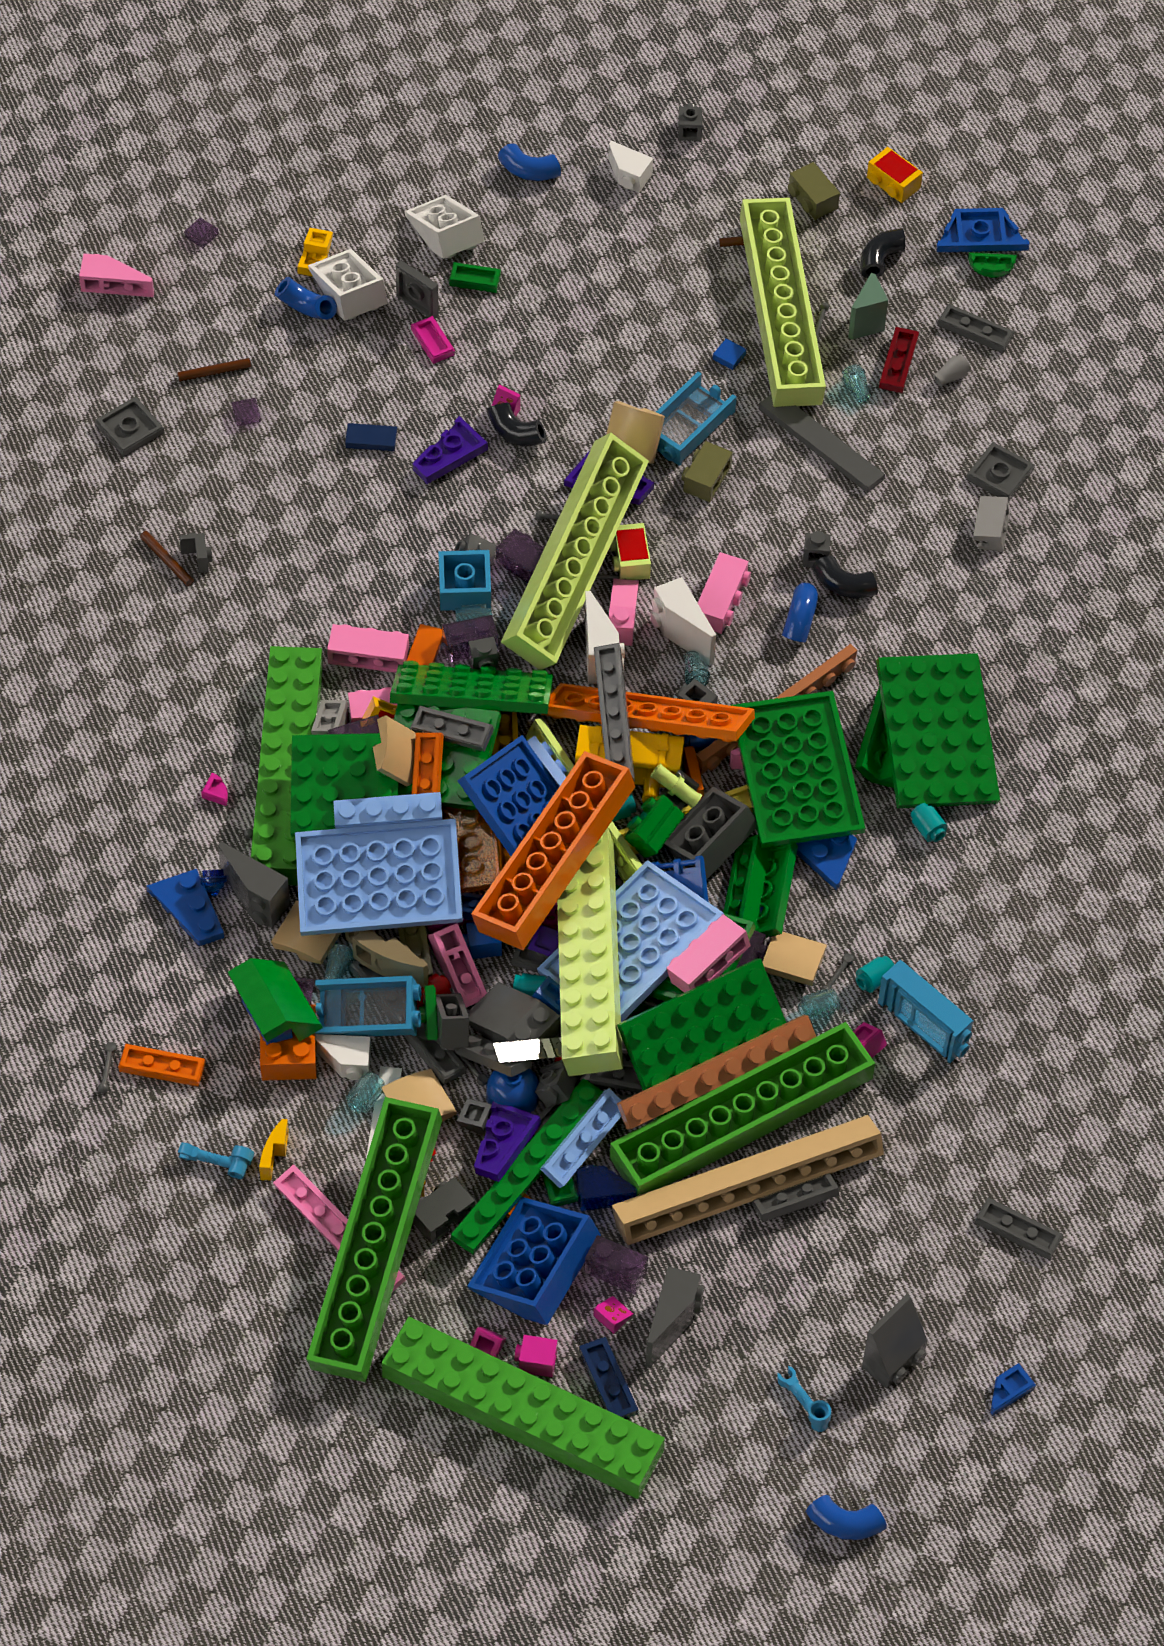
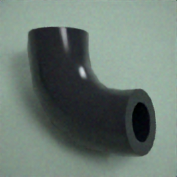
M903 228L881 232L868 241L861 253L860 268L863 277L868 279L871 273L876 274L877 278L885 272V258L891 254L905 252Z
M501 403L486 409L494 430L507 442L521 447L546 443V432L540 420L537 419L530 422L518 420L512 411L510 403Z
M824 556L818 559L812 566L816 577L822 585L839 596L857 599L872 597L878 594L877 582L871 571L858 574L846 572L839 566L834 556Z

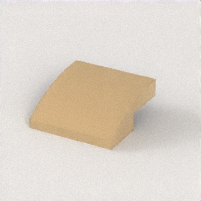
M616 401L613 404L607 434H614L649 460L650 464H653L665 416L646 408L639 409L621 401Z
M383 716L377 719L381 743L373 746L377 771L407 787L411 785L413 780L416 733L390 717Z
M296 901L271 943L275 949L296 953L300 960L322 964L341 933L301 936L299 901Z
M782 932V934L772 937L762 963L766 973L812 986L817 971L821 966L827 945Z
M432 1069L407 1075L381 1087L385 1097L438 1108L442 1122L457 1114L456 1109Z

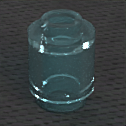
M486 603L462 605V608L455 609L457 629L463 628L464 631L488 629V624L493 623L492 608H487Z
M825 988L802 996L798 1009L801 1016L808 1015L810 1021L813 1022L835 1014V1011L840 1009V1001L834 989L827 990Z
M372 1072L362 1075L346 1095L349 1108L356 1113H368L383 1093L384 1081Z

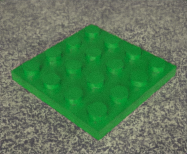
M398 704L394 720L410 729L419 706L423 705ZM423 706L493 725L494 730L485 752L443 741L440 785L442 806L478 811L458 783V780L492 756L501 720L500 712L468 707ZM398 782V795L412 794V783L406 787Z
M380 733L292 735L291 838H295V832L336 829L333 802L335 800L398 795V782L377 771L373 746L381 743Z

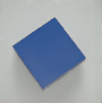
M726 338L713 353V360L734 370L745 357L747 349Z

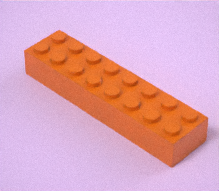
M583 752L471 913L478 932L518 949H525L634 790L635 784L629 768L589 752Z

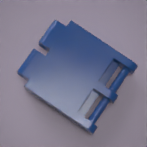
M696 856L695 859L685 861L674 859L673 862L663 864L652 862L660 869L674 868V870L664 872L709 902L703 856ZM688 865H695V866H696V867H693V868H685V869H683V866H688Z

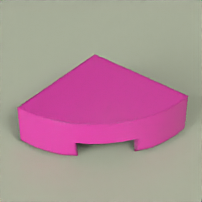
M211 773L201 793L202 798L226 806L228 802L226 785L221 777Z

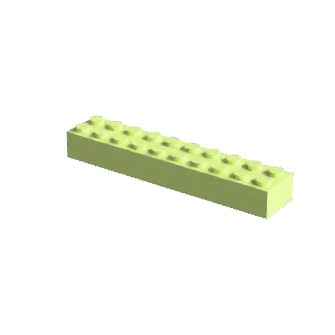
M790 198L743 199L740 224L773 406L822 405L826 385Z
M612 433L594 441L501 640L503 645L539 670L557 663L585 602V591H590L649 463V460Z
M607 828L557 900L562 1061L568 1076L623 1069L622 1037L617 1027V1024L621 1023L615 858L614 843Z

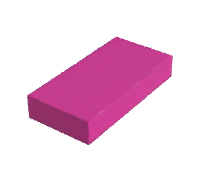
M433 316L411 324V331L433 364L455 355L453 346Z

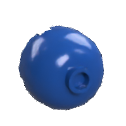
M529 1068L510 1077L494 1070L486 1085V1100L488 1104H492L494 1101L500 1105L512 1106L529 1113L533 1112L540 1099L535 1093L539 1084L536 1073Z

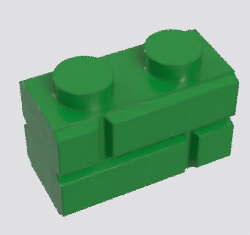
M665 795L648 798L641 806L643 812L640 816H635L627 825L629 830L624 839L646 858L658 853L684 818V813L677 806H674Z

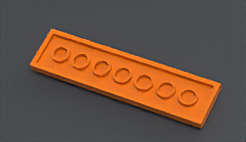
M560 683L551 693L548 714L541 715L551 716L555 719H575L578 722H599L602 725L598 688ZM626 692L630 729L643 728L651 732L665 731L672 732L674 735L687 734L701 739L716 738L724 742H733L739 739L755 719V710L752 708Z

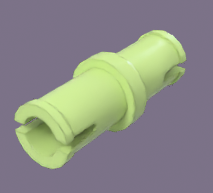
M661 763L657 765L650 775L651 778L667 788L671 796L675 794L691 808L695 807L702 797V794L684 782V778L675 776L663 767Z

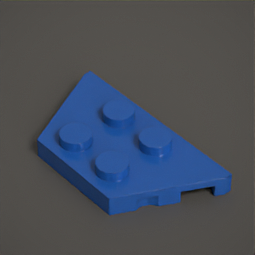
M1003 208L955 209L951 216V221L944 229L941 240L937 243L936 252L1028 251L1029 241L1028 239H1023L1018 233L1019 228L1009 219V215Z
M849 835L796 843L798 845L797 855L837 890L855 849L857 838Z

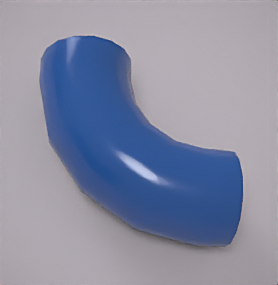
M513 143L504 146L498 153V159L511 174L524 180L544 181L561 176L560 164L554 154L543 157H530L524 154L517 144Z
M291 277L283 279L275 290V296L279 300L311 318L328 320L337 311V304L331 296L314 293L301 286Z
M801 583L795 587L782 636L797 642L807 641L818 601V592L814 585Z
M823 1495L813 1501L806 1509L808 1517L822 1531L842 1540H863L879 1534L887 1528L884 1516L874 1504H870L857 1511H848L834 1503L829 1495Z

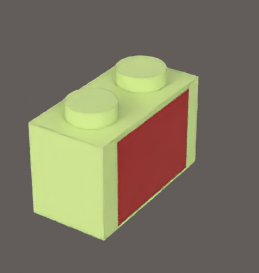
M644 523L620 525L610 545V551H615L616 557H613L614 572H619L620 579H650L651 561Z

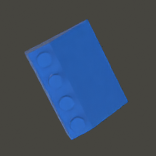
M521 1197L467 1287L469 1290L524 1319L548 1325L601 1234L589 1215Z

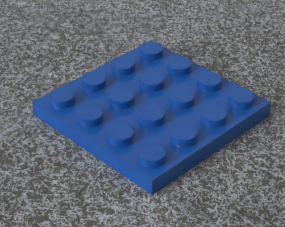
M523 735L458 780L464 792L473 802L510 857L559 788Z

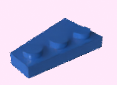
M197 868L146 886L147 892L162 904V908L179 922V926L198 946L225 938L224 931Z

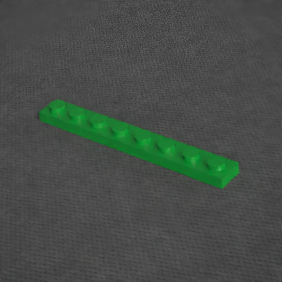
M583 1078L572 1091L569 1100L564 1101L521 1151L500 1182L496 1181L452 1232L450 1239L473 1255L542 1174L540 1168L603 1091Z

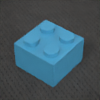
M489 550L438 551L440 611L491 609Z

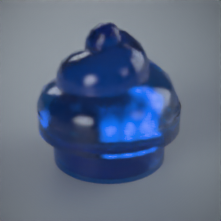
M223 869L202 871V877H200L201 885L206 887L207 892L211 893L214 897L219 894L220 889L224 887V883L227 881V876H224Z

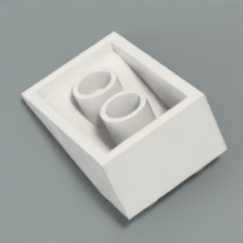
M447 195L404 211L407 219L431 251L443 259L452 258L458 252L474 249L478 244L485 242L480 216Z
M352 249L308 265L309 271L323 294L329 295L335 300L337 304L336 313L344 321L354 319L360 314L377 310L379 307L388 304L383 278Z
M681 577L654 587L651 620L655 628L659 627L666 638L709 666L714 664L716 633L684 579Z
M585 591L588 684H597L594 647L619 643V632L592 592ZM619 643L624 672L625 648L624 643Z

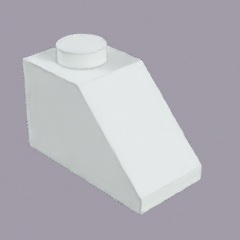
M610 141L608 160L618 184L639 193L652 175L653 158Z
M316 1034V1052L341 1077L350 1080L369 1079L370 1037Z

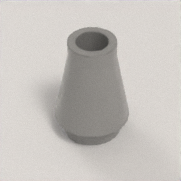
M962 354L958 356L953 355L933 375V378L942 387L945 384L967 376V372L971 370V367Z

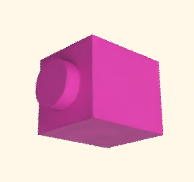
M524 1335L522 1345H516L514 1361L519 1362V1369L529 1374L553 1378L558 1340Z

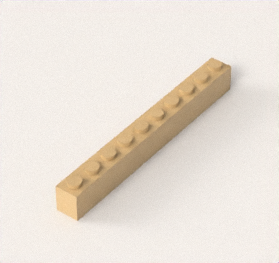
M866 1115L612 1205L616 1228L628 1246L752 1202L755 1199H760V1197L772 1195V1193H777V1191L780 1192V1190L783 1191V1189L786 1190V1188L794 1187V1185L803 1184V1182H808V1180L811 1181V1179H817V1177L825 1176V1174H831L884 1155L881 1132L871 1118Z

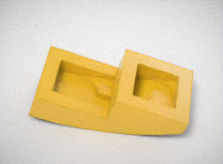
M309 228L304 241V251L297 266V274L313 276L309 271L308 265L328 258L333 232Z
M282 1119L267 1139L260 1159V1180L272 1181L274 1157H286L289 1134L288 1119Z

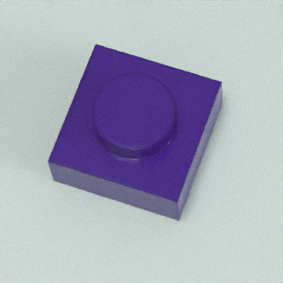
M541 924L533 935L528 949L550 956L559 946L558 930Z

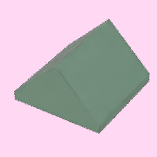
M870 274L852 306L849 339L853 340L885 331L888 298L876 274Z

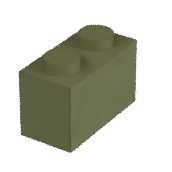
M814 162L790 173L789 193L792 197L797 198L803 210L809 213L814 220L839 208L840 192Z
M705 441L702 448L695 451L691 466L686 467L682 474L681 480L684 481L683 492L711 502L732 466L733 452Z

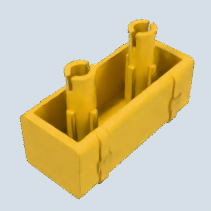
M580 725L575 764L584 751L605 759L602 726ZM630 731L635 774L634 784L644 785L643 802L650 797H658L660 788H665L650 777L657 765L661 763L663 767L674 775L678 770H682L684 737L673 736L667 733L656 734Z

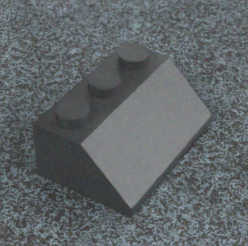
M712 787L696 806L684 816L663 846L676 859H681V861L692 860L696 856H703L707 880L756 829V819L747 805ZM688 865V866H684V867H685V868H693V867H696V866H695V865Z

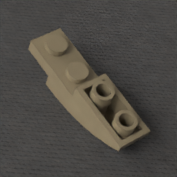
M372 930L345 932L346 940L353 945V958L367 968L384 977L413 976L421 987L428 986L429 968L425 960L417 957L407 945H403L395 937L385 941L382 936H378Z

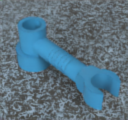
M181 1142L178 1153H180L179 1158L193 1161L199 1160L229 1168L228 1175L236 1179L244 1178L247 1166L251 1165L255 1154L254 1151L247 1147L236 1145L233 1147L231 1156H221Z
M788 1366V1373L791 1376L789 1379H784L777 1373L779 1385L791 1391L807 1411L812 1429L817 1432L825 1431L831 1420L830 1405L822 1400L813 1402L799 1384L796 1372L792 1367Z

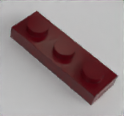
M895 327L879 382V389L903 394L919 338L918 331Z

